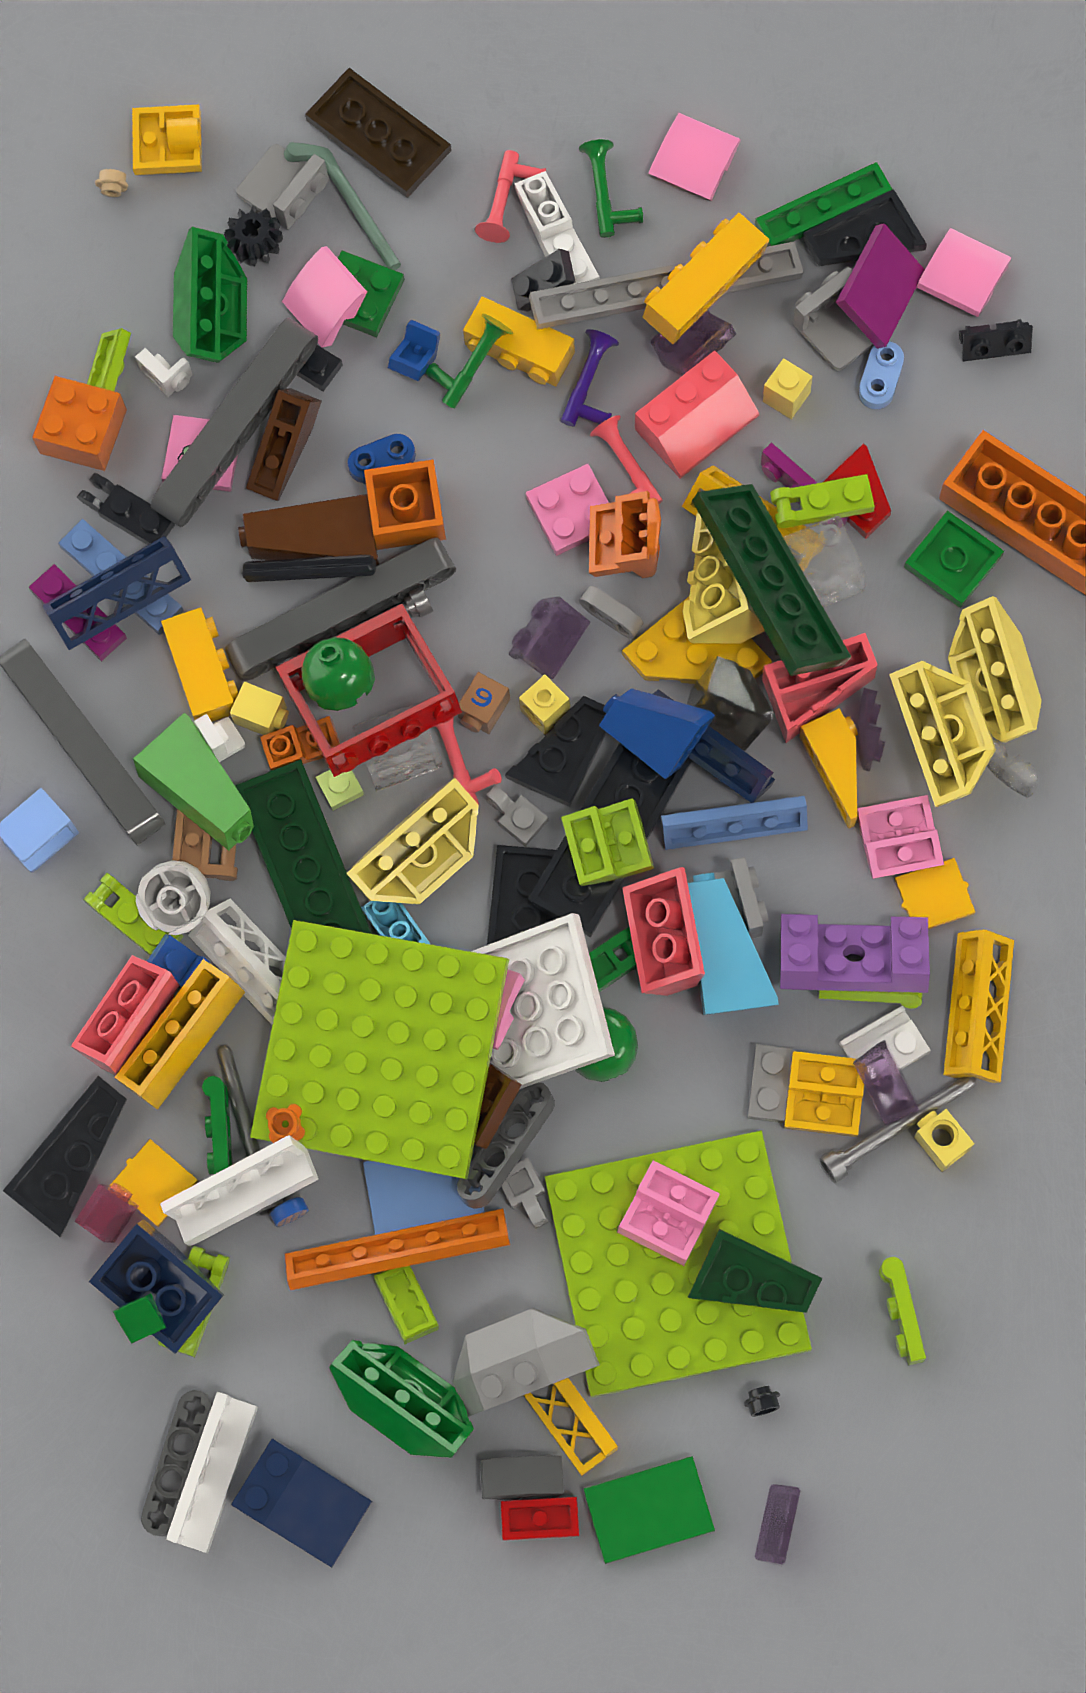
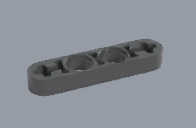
M535 1083L524 1087L519 1092L487 1149L481 1147L470 1163L468 1179H459L457 1191L464 1204L474 1209L482 1208L493 1199L555 1107V1100L544 1083ZM540 1097L543 1098L541 1103L535 1102L533 1105L530 1103L532 1099L538 1100ZM516 1123L525 1124V1130L520 1136L509 1137L507 1135L512 1125ZM499 1152L505 1154V1159L499 1166L490 1167L487 1165L488 1158L492 1154ZM481 1171L485 1173L483 1177L480 1174ZM479 1186L482 1187V1190H481L480 1192H477V1191H473L472 1193L469 1192V1189H470L471 1187H474V1188H478Z
M189 1391L178 1402L142 1511L141 1522L144 1529L155 1536H165L168 1534L213 1404L209 1396L201 1391ZM197 1398H201L200 1404L205 1407V1412L203 1414L197 1413L193 1425L201 1426L199 1432L197 1433L188 1427H179L181 1420L189 1423L191 1412L186 1409L188 1402L194 1403ZM181 1434H189L194 1441L193 1450L188 1455H178L173 1447L175 1439ZM171 1470L177 1471L182 1478V1485L177 1491L172 1493L166 1492L161 1484L163 1475ZM157 1493L167 1499H177L174 1507L168 1503L166 1504L164 1515L169 1517V1522L167 1525L161 1524L158 1530L154 1529L155 1522L150 1520L151 1513H158L162 1505L161 1501H155Z

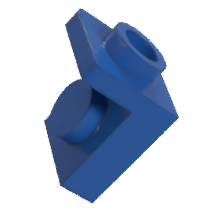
M168 934L163 936L147 962L169 971L180 985L178 988L183 987L203 959L208 963L210 961L203 956L197 955Z

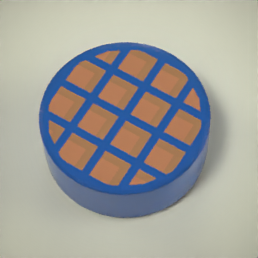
M296 1197L275 1207L271 1211L270 1216L275 1226L281 1227L299 1219L309 1209L303 1198Z

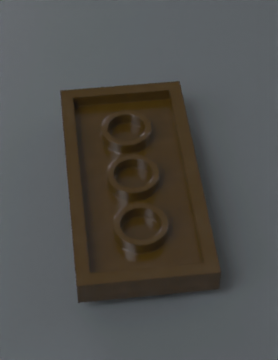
M350 67L305 114L307 122L407 198L452 151L449 142Z

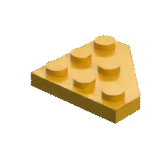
M684 601L622 650V655L647 681L664 679L678 680L681 683L731 684V687L745 688L763 673L765 665L772 663V660L752 638L741 644L691 643L687 637L684 621Z

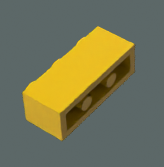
M482 296L463 329L464 343L467 345V348L473 352L485 330V319L482 314H487L506 325L513 332V334L501 336L490 348L487 355L497 359L500 365L509 370L518 369L527 373L533 381L545 385L549 383L556 387L575 354L574 338L550 327L537 330L535 320Z
M200 607L162 620L161 623L194 720L205 714L208 715L211 722L231 716L230 711L239 693L234 679L230 681L226 679L224 670L230 668L224 649L216 650L213 638L219 637L213 617L205 618Z

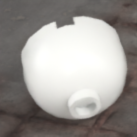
M172 860L158 864L147 872L139 883L138 894L136 895V905L139 914L149 927L156 931L160 929L164 932H169V935H179L191 931L202 921L210 905L211 891L207 879L198 868L187 862Z

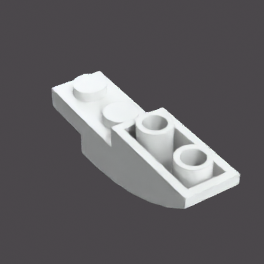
M546 171L515 183V189L545 257L559 248L569 251L576 281L574 284L600 279L573 229L572 219Z

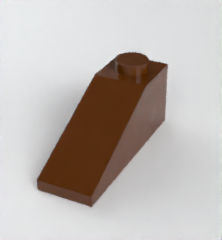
M292 388L278 390L246 489L275 501L280 500L312 432L322 400Z

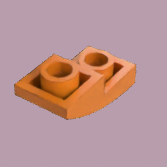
M327 716L317 720L331 748L339 745L340 741L332 718ZM290 725L260 737L272 771L300 759L305 764L323 758L305 725L298 728Z

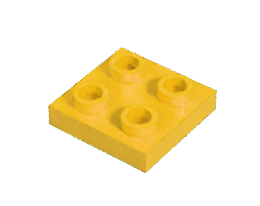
M199 104L132 108L133 171L135 175L202 172L201 109Z

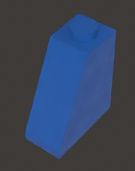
M631 688L621 696L615 694L610 698L603 708L606 715L599 726L664 779H667L682 767L715 715L705 709Z

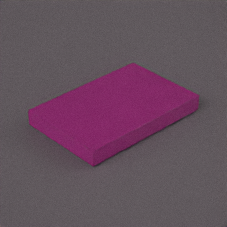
M885 223L877 225L836 303L877 349L886 347L925 269Z

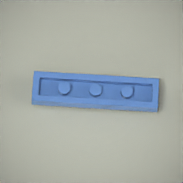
M84 519L58 543L61 549L92 576L127 558ZM133 582L128 586L125 597L135 600L141 598L145 594L147 583ZM120 590L114 593V595H119ZM167 594L135 612V614L158 635H161L164 632L161 621L179 615L184 610L176 600Z
M805 796L661 816L665 850L808 830Z

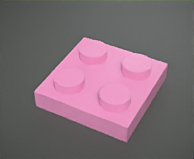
M589 464L583 465L526 492V498L556 556L589 541L590 506L609 503Z

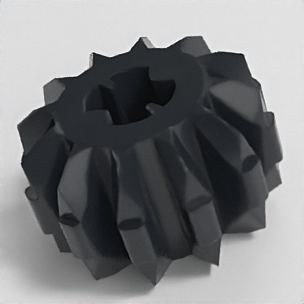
M253 205L250 213L247 214L239 209V219L229 218V229H226L224 232L228 248L233 254H236L237 260L240 263H243L248 258L254 267L257 259L260 258L268 263L270 260L268 253L278 254L280 250L278 243H281L283 240L282 231L279 230V220L276 217L271 218L270 211L267 208L259 214L257 208Z

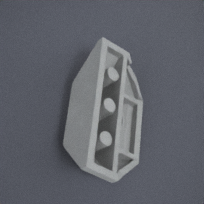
M532 1308L467 1334L462 1346L453 1384L456 1392L464 1402L468 1416H471L599 1365V1362L585 1328L572 1325L560 1318Z

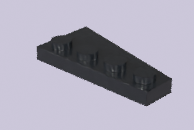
M98 1076L4 1188L3 1192L61 1238L127 1099Z

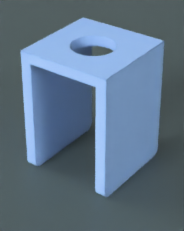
M42 788L38 789L0 822L1 839L30 872L36 871L79 834L68 816Z

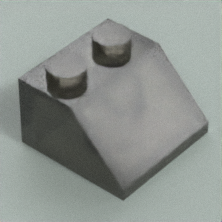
M719 656L716 657L692 687L687 701V705L712 712L715 717L709 726L743 751L747 750L772 721L774 712L751 671L739 666L732 660Z

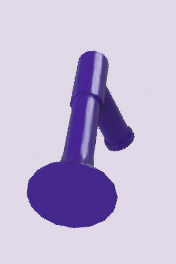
M587 329L585 331L586 335L590 338V350L560 420L568 426L574 427L578 417L598 424L612 417V413H606L584 404L587 391L603 354L608 348L619 345L615 338L598 330Z

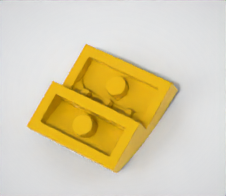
M793 1051L784 1129L858 1137L867 1060Z

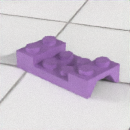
M781 914L780 989L928 993L930 978L928 917L891 916L890 926L818 924V915ZM857 954L863 959L852 962L847 960L845 956Z

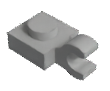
M497 785L486 795V801L503 814L498 821V825L524 847L529 844L549 821V817L523 795L514 803Z
M526 1158L515 1165L501 1187L513 1210L523 1205L535 1228H538L549 1222L537 1200V1197L545 1194L546 1191L529 1158Z

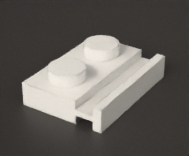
M900 1006L841 1040L839 1043L848 1058L867 1060L864 1083L866 1089L926 1056L931 1051L912 1019L910 1020L905 1012L904 1006Z

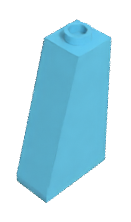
M714 873L694 875L693 882L688 883L705 972V975L699 982L703 1015L779 1005L776 992L724 878L715 879Z

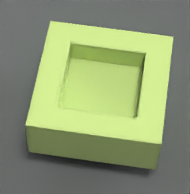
M328 770L315 777L332 811L364 795L352 770L336 777Z

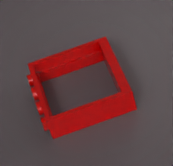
M403 604L336 637L346 638L359 644L368 657L406 638L439 694L333 748L329 745L300 691L305 689L301 668L309 650L276 667L285 690L334 777L344 772H349L369 759L383 755L389 749L407 740L414 739L440 723L448 722L454 716L462 713L452 686ZM401 620V623H399V624H397V625H395V626L393 625L394 623H396V622H398V621ZM298 672L297 675L293 676L292 678H289V676Z

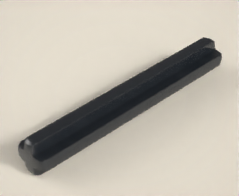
M372 555L247 561L243 564L242 576L247 582L372 576L376 572V560Z

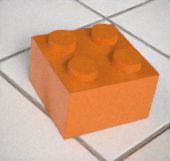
M54 376L32 438L40 454L105 471L127 409L121 394L118 392Z
M434 459L364 470L377 550L421 544L433 538L446 540Z

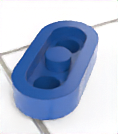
M392 434L358 447L352 451L348 458L350 475L357 482L366 484L364 470L413 463L416 457L414 444L406 435ZM396 446L403 448V451L398 454L393 453L391 450ZM367 458L371 460V463L367 466L359 464L362 459Z

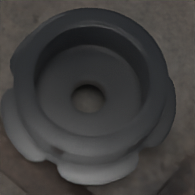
M763 1386L749 1391V1399L744 1402L745 1407L749 1408L752 1417L762 1416L780 1408L777 1399L780 1393L777 1391L771 1392L770 1386Z

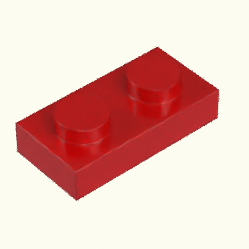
M577 1497L501 1501L503 1541L579 1537Z

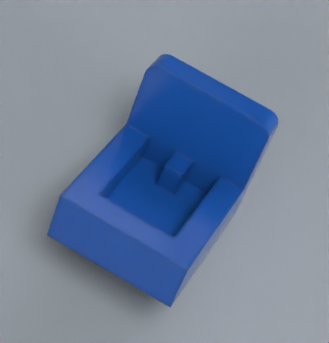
M410 320L406 326L403 341L389 358L388 368L419 381L429 365L436 359L440 332Z

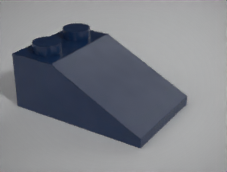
M144 1219L136 1223L89 1280V1283L118 1307L151 1293L166 1325L165 1329L152 1335L174 1354L178 1352L224 1296L172 1242Z
M271 1439L231 1505L332 1568L373 1501L276 1440Z

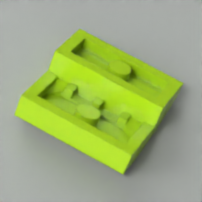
M633 798L601 809L593 806L561 817L581 886L607 882L655 869L637 804Z

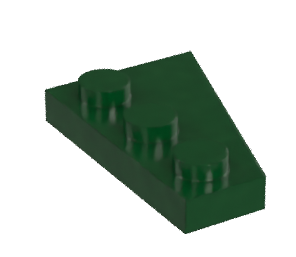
M719 1229L688 1298L807 1313L823 1278Z

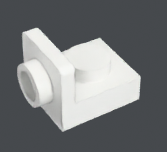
M146 348L135 356L140 371L167 397L175 391L179 392L184 389L193 375L190 364L184 357L171 367L160 354L157 353L153 356Z
M205 714L194 721L198 731L219 762L245 748L243 738L229 717H225L213 724L208 715Z

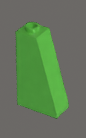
M183 713L133 758L138 777L228 851L237 843L245 841L251 834L254 824L250 808L186 713Z

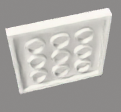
M571 913L471 951L508 958V970L520 973L525 979L509 1011L514 1019L499 1049L492 1048L490 1059L491 1064L521 1083L520 1089L615 1056L578 914Z

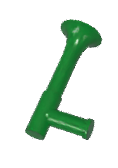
M597 139L581 144L579 151L587 154L591 161L597 200L596 210L600 237L606 238L615 235L614 224L643 223L642 207H638V209L612 211L608 193L605 158L607 151L612 149L614 144L610 140Z
M482 314L485 319L484 333L462 371L458 373L455 379L439 368V365L436 363L429 365L426 370V375L429 378L434 379L448 390L442 401L451 408H456L493 344L501 336L513 334L512 330L487 314Z

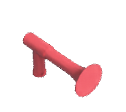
M507 150L504 153L489 218L486 222H481L475 227L476 234L489 242L501 243L507 241L510 237L509 231L503 227V215L514 177L527 179L546 171V168L540 169L517 164L519 154L513 150Z
M613 416L599 424L590 433V436L602 438L613 449L637 488L629 494L648 491L650 492V498H656L660 504L663 501L646 473L641 470L619 434L618 421L621 416Z
M453 717L448 722L440 723L435 727L444 742L454 773L453 777L458 780L479 805L476 792L493 784L501 783L502 777L500 772L493 768L489 772L471 780L455 736Z

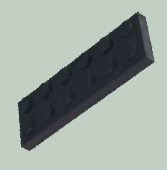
M619 743L580 811L593 806L601 809L633 798L637 804L646 840H648L693 760L687 758L680 769L667 779H664L624 745ZM565 835L530 894L527 903L555 919L571 913L578 914L584 934L591 938L626 877L581 886Z

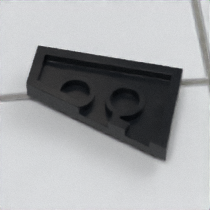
M894 189L803 233V240L818 266L858 261L875 226L883 223L886 224L910 253L924 251L927 243Z
M583 696L554 725V728L528 751V754L516 766L513 765L505 773V777L570 807L607 733L599 726L606 715L603 711L605 705Z

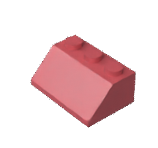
M714 350L635 413V430L681 479L757 418L759 412L738 374Z
M679 867L623 887L641 992L668 996L696 987L705 975L685 868Z
M132 955L71 1047L101 1069L116 1076L152 1028L163 1009L167 1008L171 1003L174 993L180 985L166 969Z

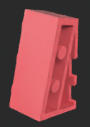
M866 633L842 640L851 655V659L843 666L794 676L789 674L782 660L763 667L762 681L785 743L800 734L801 726L826 715L875 679L878 664Z

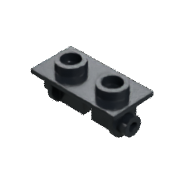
M1021 319L1012 322L996 323L995 330H991L989 324L973 327L965 326V330H959L960 344H963L962 361L1031 353L1033 326L1029 325V322H1022Z

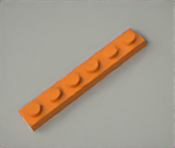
M504 1209L285 1253L290 1290L510 1245Z

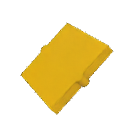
M955 858L944 861V865L916 870L895 877V882L903 900L901 908L907 911L909 917H928V930L976 913L967 891L969 884L963 881Z
M150 1139L133 1159H127V1166L110 1186L159 1227L168 1217V1215L163 1213L160 1203L196 1185L199 1180Z

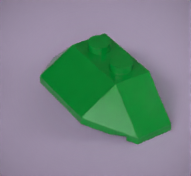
M192 226L188 231L174 272L173 338L187 356L219 363L247 341V277L235 255L228 248V242L223 234Z
M351 1340L329 1367L350 1411L410 1455L452 1458L474 1430L471 1421H469L464 1402L456 1392L455 1387L398 1346L377 1343L362 1344L361 1341Z

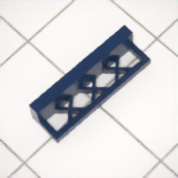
M163 536L43 605V608L68 650H71L191 581V578L174 547ZM173 561L180 575L169 582L156 580L159 568ZM151 573L150 578L144 577L147 574ZM133 582L147 583L145 594L141 598L135 600L125 597L128 586ZM120 590L119 595H114V593ZM104 599L117 601L113 614L108 617L94 615L97 604ZM123 603L129 604L122 608ZM89 608V612H88V613L83 612V611H85L86 609ZM74 616L86 619L83 631L70 638L62 623ZM92 621H97V623L91 626Z
M659 689L653 693V695L673 700ZM708 726L688 758L750 803H754L775 781L772 777L774 772L710 726Z

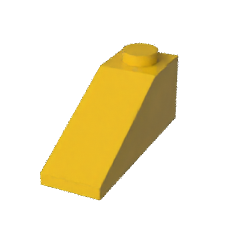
M840 708L801 726L799 738L845 824L850 829L855 826L857 819L855 736L858 735V732L850 716L844 717Z

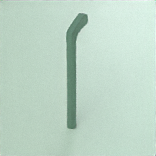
M290 142L284 150V157L287 161L308 162L313 154L325 160L329 177L383 259L387 268L397 270L401 266L400 261L338 166L332 152L322 146Z

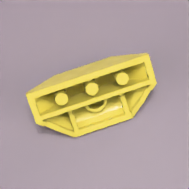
M994 596L962 609L959 618L961 621L955 632L948 655L952 674L973 684L992 737L1006 743L1037 729L1042 700L1021 633Z
M924 661L889 674L935 807L971 794L996 750L973 684Z
M453 778L373 846L346 874L369 901L421 904L474 856L478 803L458 780Z

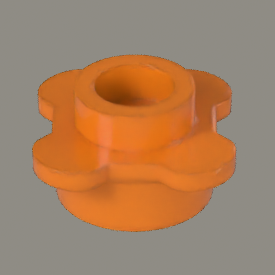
M291 1104L288 1108L281 1109L272 1107L267 1111L266 1119L268 1120L269 1139L271 1142L275 1143L288 1135L297 1141L304 1137L305 1129L301 1126L300 1120L302 1109L299 1105ZM285 1120L289 1122V1125L286 1128H284L282 1125L283 1121Z

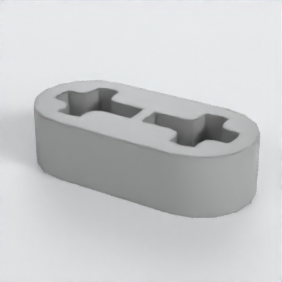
M589 586L579 599L580 605L587 612L627 638L633 639L644 624L636 613L597 587Z

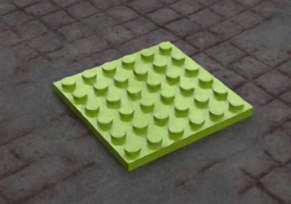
M293 920L250 1138L270 1141V1130L268 1128V1120L266 1119L267 1111L272 1107L281 1109L288 1108L291 1104H297L302 1109L300 1120L301 1126L305 1129L304 1137L298 1142L307 1149L468 1179L509 959ZM287 1120L283 1121V1127H288L289 1122Z
M762 1130L544 1176L575 1325L586 1329L599 1362L598 1366L585 1371L591 1398L812 1350L804 1312L688 1298L719 1229L792 1263ZM653 1160L720 1193L685 1266L617 1233L619 1225Z

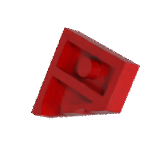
M863 443L823 482L868 475L875 505L874 512L848 516L847 522L867 539L890 517L891 508L869 450Z

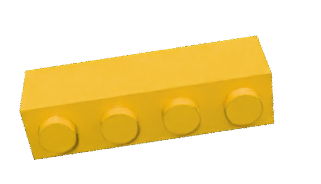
M738 212L730 221L727 218L722 220L713 231L714 237L708 243L705 241L700 242L690 254L692 259L685 266L681 263L678 264L667 277L669 282L662 289L658 286L655 287L645 298L644 303L647 305L642 318L670 343L674 344L764 254L770 239L741 213Z
M203 959L116 1074L115 1078L158 1110L245 994V991L228 975Z

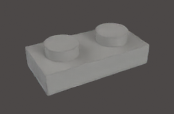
M756 1044L748 1119L778 1123L785 1122L793 1048Z

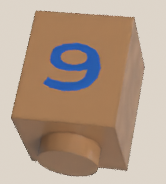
M477 672L459 702L462 713L458 714V718L461 719L460 723L475 733L482 730L490 734L510 701L509 688Z

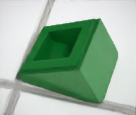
M151 1293L113 1311L131 1344L166 1328Z

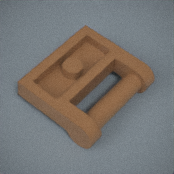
M177 809L172 860L191 864L198 868L205 878H217L224 881L237 880L238 868L234 866L236 845L229 851L222 846L220 865L210 864L212 837Z

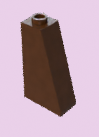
M367 494L244 513V526L238 527L241 547L248 548L251 559L282 560L372 555L376 560V566L379 565Z

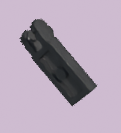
M95 472L89 480L96 488L109 494L105 502H101L97 497L85 490H82L77 496L83 504L98 512L101 518L147 545L163 536L167 537L175 526V523L153 510L150 503L118 484L115 486L111 481Z

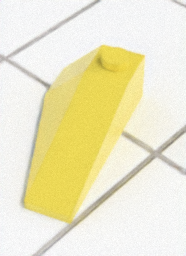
M697 513L692 551L695 553L693 571L688 572L687 582L691 585L689 600L684 601L683 607L688 640L691 643L741 644L764 632L765 629L700 514Z

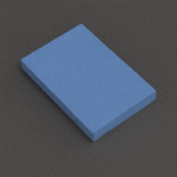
M473 1148V1153H472L471 1162H472V1160H473L474 1157H475L474 1148ZM374 1161L363 1162L375 1235L485 1212L484 1207L474 1209L464 1204L457 1191V1183L460 1179L458 1177ZM480 1186L478 1188L471 1187L469 1192H480L481 1188Z

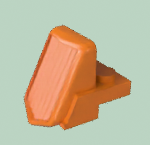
M644 491L615 496V502L590 506L589 573L591 575L599 577L631 571L641 578H649L655 575L660 550L661 516L659 502L656 498H650V492Z

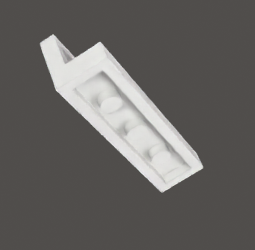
M230 898L207 910L202 921L191 930L188 936L223 973L228 975L245 991L244 996L273 1025L282 977L275 976L269 970V965L277 967L283 972L286 957ZM227 913L236 922V926L226 924L219 916ZM245 940L254 942L260 948V952L251 950L245 944Z
M288 1135L163 1201L160 1205L164 1214L177 1221L184 1243L191 1247L260 1211L262 1208L318 1180V1176L307 1148Z
M220 1392L216 1393L166 1540L205 1553L209 1552L258 1409L257 1406L231 1398Z

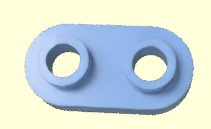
M889 341L886 347L879 349L874 346L870 351L859 388V398L868 408H885L893 399L904 361L902 349L893 342ZM890 354L892 359L889 361L883 360L881 355ZM879 384L883 387V390L874 391L871 386Z

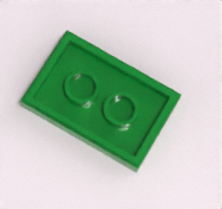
M693 1456L584 1488L605 1564L715 1531Z

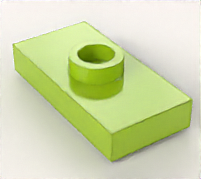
M119 328L101 334L88 378V385L115 391L118 377L124 369L123 360L131 336L130 332Z
M411 1266L391 1269L374 1275V1281L404 1344L439 1330L438 1322Z

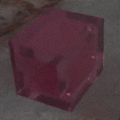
M114 1183L112 1186L99 1184L74 1222L101 1241L115 1243L139 1205L130 1200L133 1194L117 1183Z

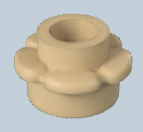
M115 169L101 170L99 172V179L95 180V185L101 189V193L108 197H119L121 192L127 191L128 188L126 174Z

